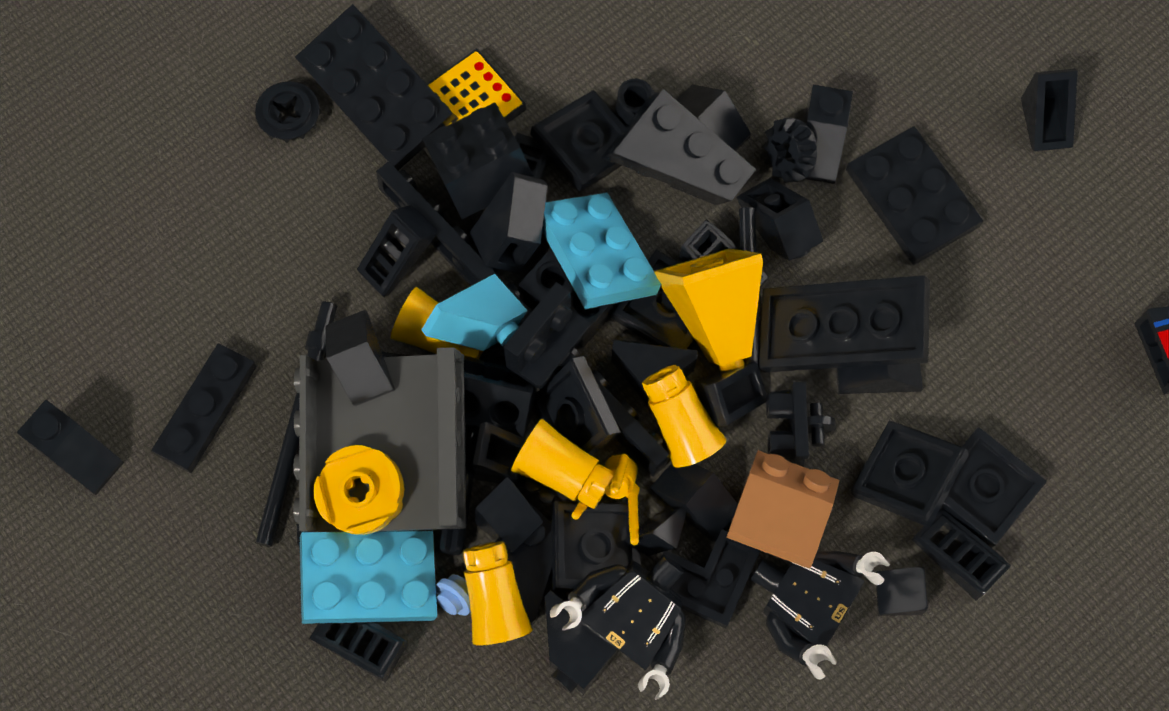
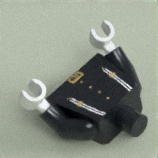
M817 551L811 569L792 562L788 570L785 571L763 558L751 580L773 593L763 613L767 616L766 626L779 651L798 663L807 665L816 679H823L825 675L817 664L823 660H828L834 665L836 664V660L827 645L865 582L859 577L865 575L871 583L881 585L885 579L880 574L872 572V570L877 565L890 566L889 562L878 552H869L862 556L841 551Z
M663 555L650 572L636 561L630 562L627 566L616 563L592 571L568 595L569 601L552 607L550 617L557 616L562 609H565L570 615V620L562 630L574 628L582 620L644 670L651 664L653 670L646 673L639 680L638 688L642 692L647 685L648 679L656 680L660 688L655 697V700H657L668 691L670 684L667 675L671 674L683 648L686 617L681 611L682 598L671 588L684 573V570L673 559Z

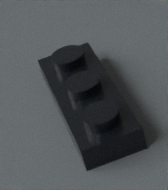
M218 343L151 451L156 456L192 473L256 369L255 362Z

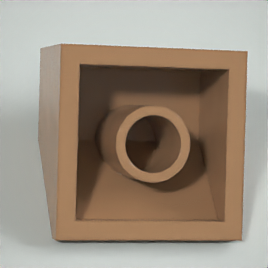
M758 450L726 538L811 569L834 504L840 480L830 477L821 470L808 469L789 462L780 455L767 454Z

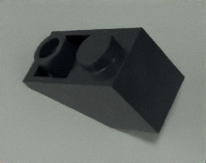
M512 172L469 232L486 267L519 273L541 244L547 194L545 180Z

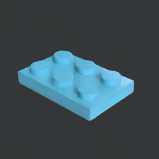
M608 193L545 202L542 233L585 309L653 296L658 293L662 284L657 279L651 265Z
M384 531L366 535H355L347 532L301 533L302 624L434 621L437 618L433 531Z

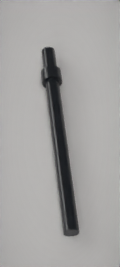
M321 302L314 331H309L305 344V349L308 351L307 356L316 361L323 360L324 355H326L325 326L334 322L338 307L331 302ZM296 393L255 542L266 547L273 546L294 469V458L299 450V437L296 436L294 430V414L299 410L300 393Z

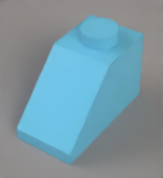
M493 274L438 303L421 330L427 337L484 351L498 342L504 346L518 330V324L528 310L504 283Z

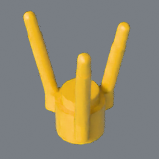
M627 454L614 455L607 459L604 467L614 473L613 480L605 494L613 499H621L625 496L628 498L630 542L632 545H637L639 543L638 495L640 487L635 484L638 467ZM579 502L572 512V518L574 520L579 519L588 506Z

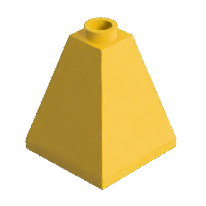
M729 248L654 271L657 279L662 284L661 288L710 363L719 365L720 371L740 368L744 366L743 359L752 356L763 267L761 253Z

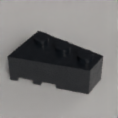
M664 89L648 97L601 157L603 160L618 163L635 170L640 175L667 183L672 188L714 205L732 201L756 170Z

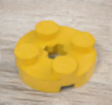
M353 445L334 452L325 461L326 465L322 469L320 476H317L314 484V499L320 515L329 524L347 533L366 535L383 529L401 513L404 481L399 467L386 453L363 445ZM361 478L362 483L369 484L370 491L366 493V499L361 502L357 497H350L349 490L355 488L354 480Z

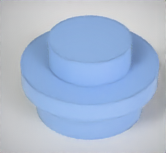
M452 574L448 579L443 578L436 584L437 602L447 613L467 616L471 612L468 589L464 578Z

